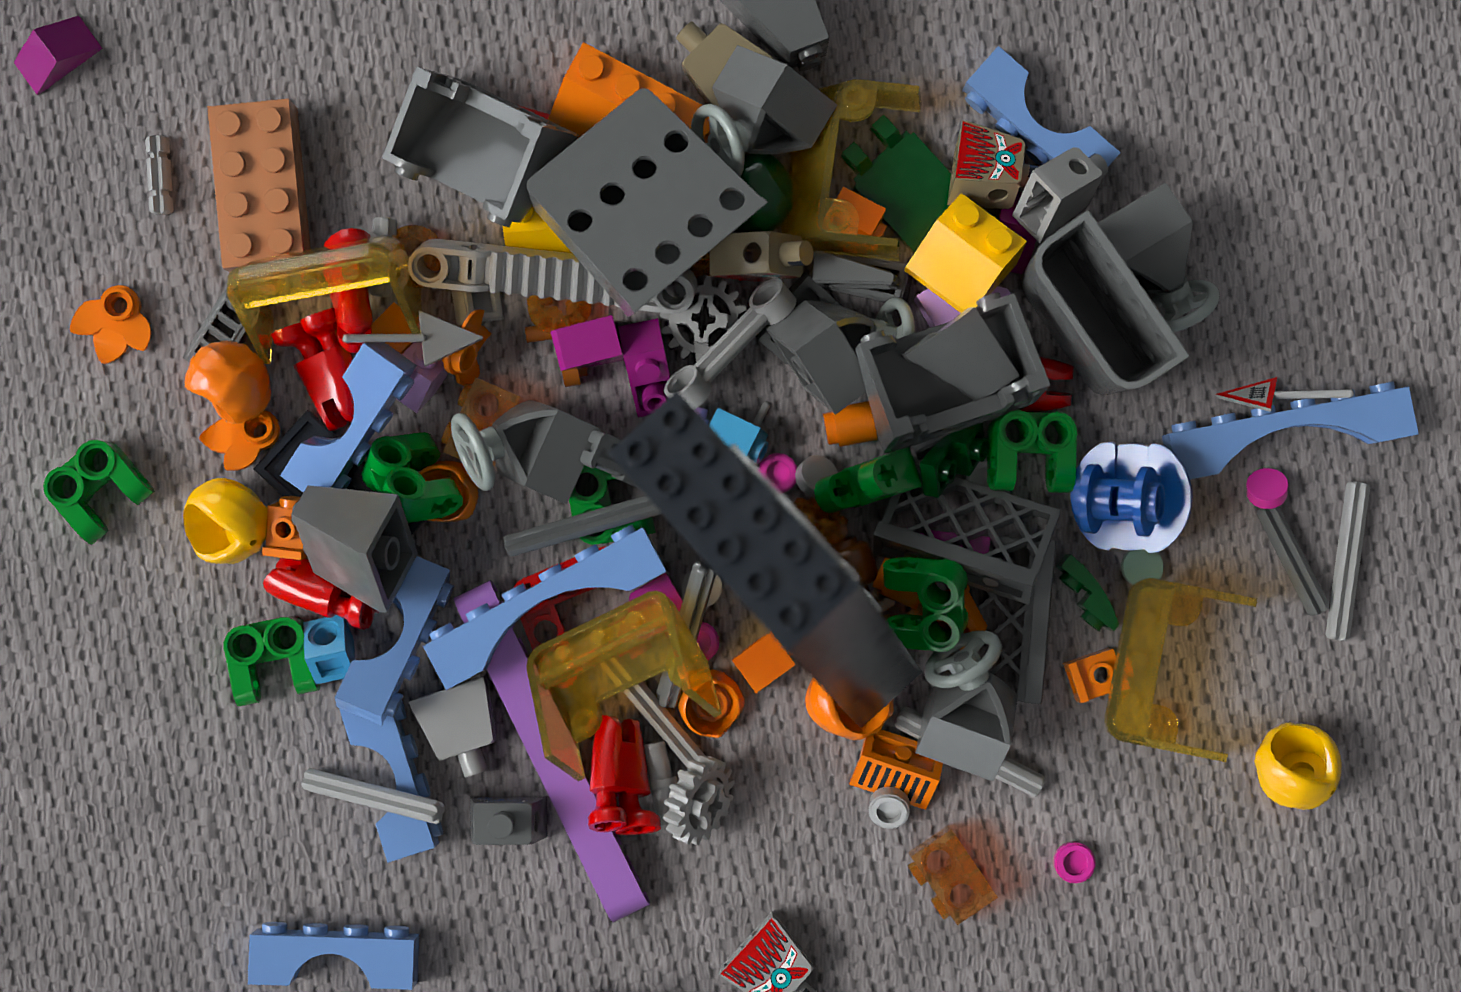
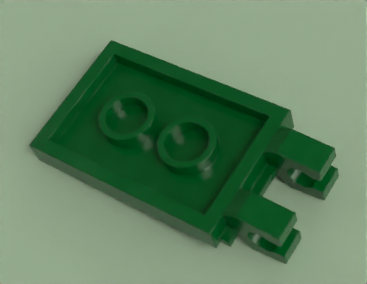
M883 114L872 124L870 131L886 149L871 162L863 150L853 142L841 153L840 157L856 174L853 180L857 184L853 189L859 195L886 208L883 222L888 225L894 234L914 254L936 220L950 206L947 205L951 172L914 132L910 134L906 130L903 134H900L894 124Z

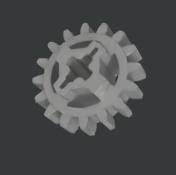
M706 276L704 285H698L697 283L698 287L695 296L699 295V300L690 309L677 314L660 313V319L669 321V325L661 329L662 335H673L674 338L670 341L668 347L671 350L679 346L682 347L681 359L686 360L692 353L696 355L697 363L712 347H708L709 338L718 331H728L738 320V316L746 312L745 305L735 306L734 304L739 297V293L735 291L727 295L725 293L727 282L724 280L718 287L712 286L711 276ZM679 284L675 286L678 297L686 294V290ZM714 296L724 302L730 315L720 313L713 305ZM704 303H707L709 318L715 319V324L710 323L707 325V329L704 330V337L701 339L699 325L697 322L692 321L693 317H700L701 311L704 309ZM677 326L688 327L694 335V345L687 342L681 336Z
M699 755L697 761L692 759L688 761L687 771L679 770V781L677 784L670 785L669 797L664 805L670 808L663 816V820L669 822L666 831L673 834V838L688 845L690 843L699 845L702 838L707 841L710 839L712 829L719 830V819L721 816L728 815L730 801L733 800V795L729 794V790L735 784V781L729 778L732 769L726 767L725 762L711 756Z

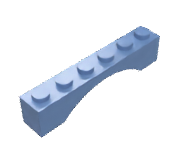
M1393 381L1369 386L1370 394L1358 397L1355 396L1354 391V396L1351 398H1330L1331 402L1317 405L1315 399H1301L1290 402L1291 410L1276 412L1275 405H1273L1271 412L1256 408L1250 410L1251 418L1236 420L1235 413L1211 417L1212 425L1197 428L1196 421L1171 425L1172 433L1163 435L1162 440L1163 445L1169 448L1182 462L1189 475V479L1219 474L1227 463L1247 445L1271 432L1284 428L1302 426L1329 428L1349 434L1367 444L1418 435L1419 433L1409 386L1395 389Z
M630 525L611 535L614 543L604 549L599 550L595 544L574 555L578 563L563 570L561 565L558 564L538 575L541 583L528 590L523 583L502 594L505 600L504 603L490 609L488 603H485L465 614L468 622L454 629L450 622L431 632L429 636L432 641L424 645L423 648L445 689L448 690L486 670L496 648L508 630L525 613L541 602L566 591L581 588L610 587L632 591L667 572L645 528L642 527L636 531L633 525Z

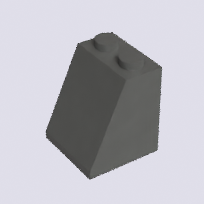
M720 0L780 62L787 64L791 68L798 66L799 71L812 69L822 63L821 57L826 56L829 35L816 0Z
M308 485L300 500L293 506L291 515L292 522L297 528L303 544V551L308 557L313 573L375 610L387 613L418 555L399 495Z

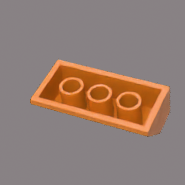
M583 42L563 78L548 120L579 135L578 138H580L639 89L645 88L652 91L691 129L692 118L702 104ZM709 117L705 119L703 126L705 143L708 142V136L710 135Z

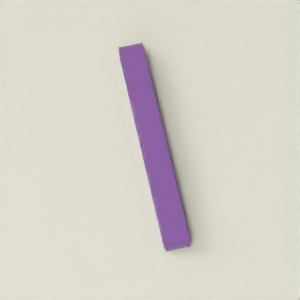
M491 580L454 598L455 605L464 624L468 622L465 614L477 607L488 603L490 609L503 603V601L499 602L495 594L497 589ZM513 625L496 648L487 671L608 917L614 923L650 905V901L646 892L642 893L638 881L640 879L628 855L624 856L620 848L622 843L616 831L596 832L589 829L588 816L596 807L597 794L590 792V783H588L584 775L586 770L575 747L570 746L566 738L568 733L557 711L552 710L548 701L550 700L549 694L539 674L535 675L530 665L533 662L521 638H517L513 630L515 625Z

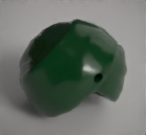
M744 153L745 163L740 178L761 198L763 197L767 203L736 228L734 232L774 231L782 225L793 208L792 198L794 190L791 178L785 167L773 155Z

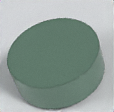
M1145 549L1129 550L1121 562L1123 577L1127 582L1137 587L1151 586L1163 574V560L1158 552L1148 553Z

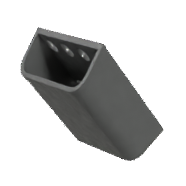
M645 88L639 89L530 177L527 182V190L534 210L618 304L627 317L636 313L767 203L763 197L761 198L652 91Z
M1089 210L1047 238L1038 247L1036 254L1023 270L1020 277V287L1023 294L1086 385L1094 393L1111 395L1129 389L1140 388L1189 357L1185 348Z

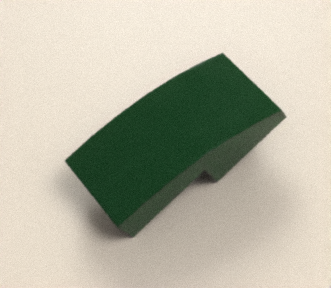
M983 423L948 434L926 454L920 462L924 495L939 498L948 483L954 481L956 474L970 476L979 461H984L988 452V439L984 438Z
M1065 554L1055 567L1063 572L1059 579L1076 593H1079L1081 589L1086 591L1085 595L1077 603L1084 610L1080 617L1099 632L1103 627L1107 630L1115 631L1119 623L1115 611L1102 587L1082 563L1073 555Z

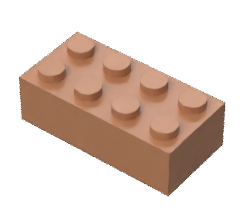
M289 98L207 106L222 268L231 274L312 267L298 108Z

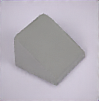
M451 290L458 327L462 326L467 316L477 309L484 310L482 323L504 320L500 292Z

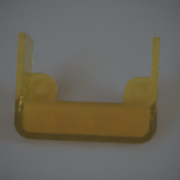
M852 79L818 88L837 106L812 148L792 152L789 176L794 190L792 198L793 208L781 225L782 233L801 236L802 240L810 242L813 251L900 261L901 251L898 239L858 234L859 215L856 208L846 200L829 198L840 120L862 121L873 113L875 107L921 112L920 86Z
M378 236L256 259L232 270L227 278L226 293L258 356L264 361L265 365L271 364L272 337L270 334L273 333L274 318L269 305L390 282L411 333L421 334L418 313L421 311V286L409 274V257L403 244L393 237Z
M1144 578L1134 583L1128 593L1104 723L1108 733L1113 738L1126 743L1226 762L1228 754L1176 741L1178 733V719L1169 708L1152 703L1168 624L1187 626L1193 623L1200 615L1203 598L1256 607L1257 599L1155 578Z
M660 591L647 592L539 645L531 652L527 660L526 669L544 757L577 781L585 779L578 743L593 736L599 729L602 722L600 702L667 670L671 682L678 688L683 689V692L713 717L722 714L707 658L674 602Z

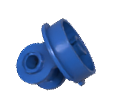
M1112 441L1100 443L1082 459L1076 469V480L1073 491L1070 492L1072 512L1078 527L1084 536L1097 548L1103 550H1110L1113 547L1122 550L1145 549L1148 553H1155L1170 546L1183 532L1191 514L1193 495L1189 475L1184 465L1165 445L1142 442L1116 445Z

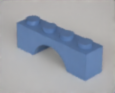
M999 46L965 83L963 91L967 94L965 97L966 102L978 113L983 114L987 111L997 120L995 126L1000 132L1022 139L1028 147L1025 151L1026 154L1039 166L1073 147L1079 148L1087 157L1092 154H1099L1104 158L1108 167L1121 153L1091 126L1074 133H1056L1038 124L1029 113L1025 103L1024 89L1029 72Z
M385 342L363 343L342 376L350 388L354 401V416L349 429L339 438H325L315 435L300 443L280 476L302 492L305 491L308 485L347 489L352 480L347 476L354 464L359 466L368 456L371 448L368 442L375 431L381 433L390 422L393 413L389 409L396 398L402 400L413 386L414 380L410 376L417 365Z
M416 556L393 600L404 620V627L399 640L388 652L377 658L352 660L335 696L338 708L380 726H383L387 715L390 717L395 716L403 698V694L398 693L405 678L411 681L420 662V658L415 656L421 642L429 643L431 639L429 634L436 628L437 621L432 618L437 607L445 608L452 594L454 585L449 584V569Z
M402 701L395 716L390 717L387 715L383 726L339 708L350 745L367 747L381 754L394 772L396 790L425 798L431 796L425 774H418L413 759L418 757V749L412 734L405 735L401 720L406 718V711ZM387 812L375 823L387 863L435 848L439 844L438 836L443 835L441 822L433 824Z
M265 922L262 923V929H256L250 934L248 984L289 986L297 978L299 971L306 961L324 954L341 955L355 962L365 973L370 987L374 989L412 990L418 983L419 934H410L409 927L387 926L384 928V933L368 932L367 925L359 924L345 925L344 931H328V925L322 923L304 924L303 930H287V923Z

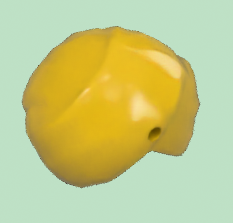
M215 478L201 484L189 495L183 510L184 529L199 558L208 563L235 564L261 550L262 544L266 539L267 507L250 488L235 480Z
M1291 722L1282 723L1266 734L1255 753L1254 762L1257 768L1259 784L1264 793L1281 806L1300 810L1317 808L1332 797L1341 779L1342 761L1340 751L1332 737L1317 726Z

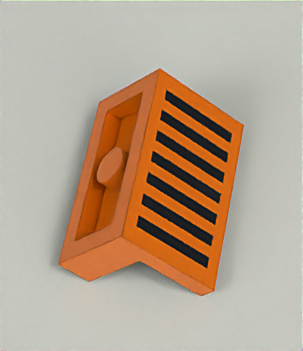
M881 729L877 733L864 738L859 760L849 785L873 793L882 787H895L902 790L908 796L910 805L926 810L940 781L943 763L915 753L918 741Z

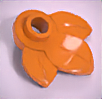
M123 285L108 288L100 299L84 302L75 312L70 324L71 333L93 335L95 351L102 364H108L119 359L126 352L128 346L145 351L151 339V326L149 321L140 313L141 301L138 294L133 289ZM123 298L127 302V309L123 313H117L114 308L115 302Z
M483 309L471 312L461 327L482 336L483 339L442 359L445 371L455 375L457 383L464 386L477 381L480 374L477 362L478 351L491 335L488 329L481 325L484 316Z
M264 410L258 416L243 423L232 424L220 419L208 427L199 436V439L212 451L221 454L225 453V470L238 471L252 465L261 450L271 447L277 441L280 435V425L272 413ZM259 425H265L267 427L266 433L261 437L254 436L255 428Z

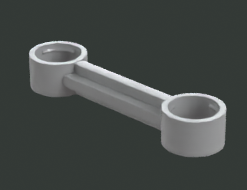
M773 278L761 284L750 297V308L694 366L688 365L679 369L669 378L664 388V393L668 398L678 391L694 409L698 408L708 398L712 389L711 382L766 325L776 324L791 313L796 304V297L782 280Z

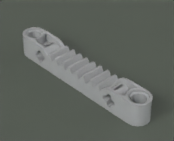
M429 239L412 253L408 261L410 276L416 283L425 287L467 292H505L507 295L519 293L524 297L537 295L542 299L554 297L555 300L570 299L572 302L583 300L588 304L601 302L606 306L615 305L619 307L573 253L446 239ZM425 254H431L438 258L441 264L440 271H433L426 267L424 263ZM687 269L674 280L684 286L686 290L684 296L673 297L664 288L639 310L677 314L687 310L692 304L698 287L694 273Z

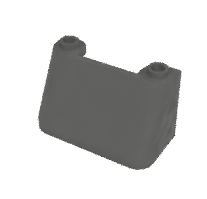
M416 66L382 159L396 165L395 172L403 177L415 181L418 180L419 175L431 177L483 203L482 208L489 212L488 220L505 227H510L512 222L521 223L533 206L527 190V182L530 177L575 142L579 135L464 80Z
M992 293L976 301L977 311L1019 374L1016 379L1006 386L979 400L969 398L961 393L956 386L950 383H943L933 377L934 374L916 363L910 364L902 356L904 352L926 335L939 331L949 322L898 339L895 338V335H885L883 330L870 333L860 339L861 343L858 344L856 353L877 435L884 453L908 448L1001 417L1010 411L1021 410L1036 402L1051 386L1015 293L1001 297L1000 293Z

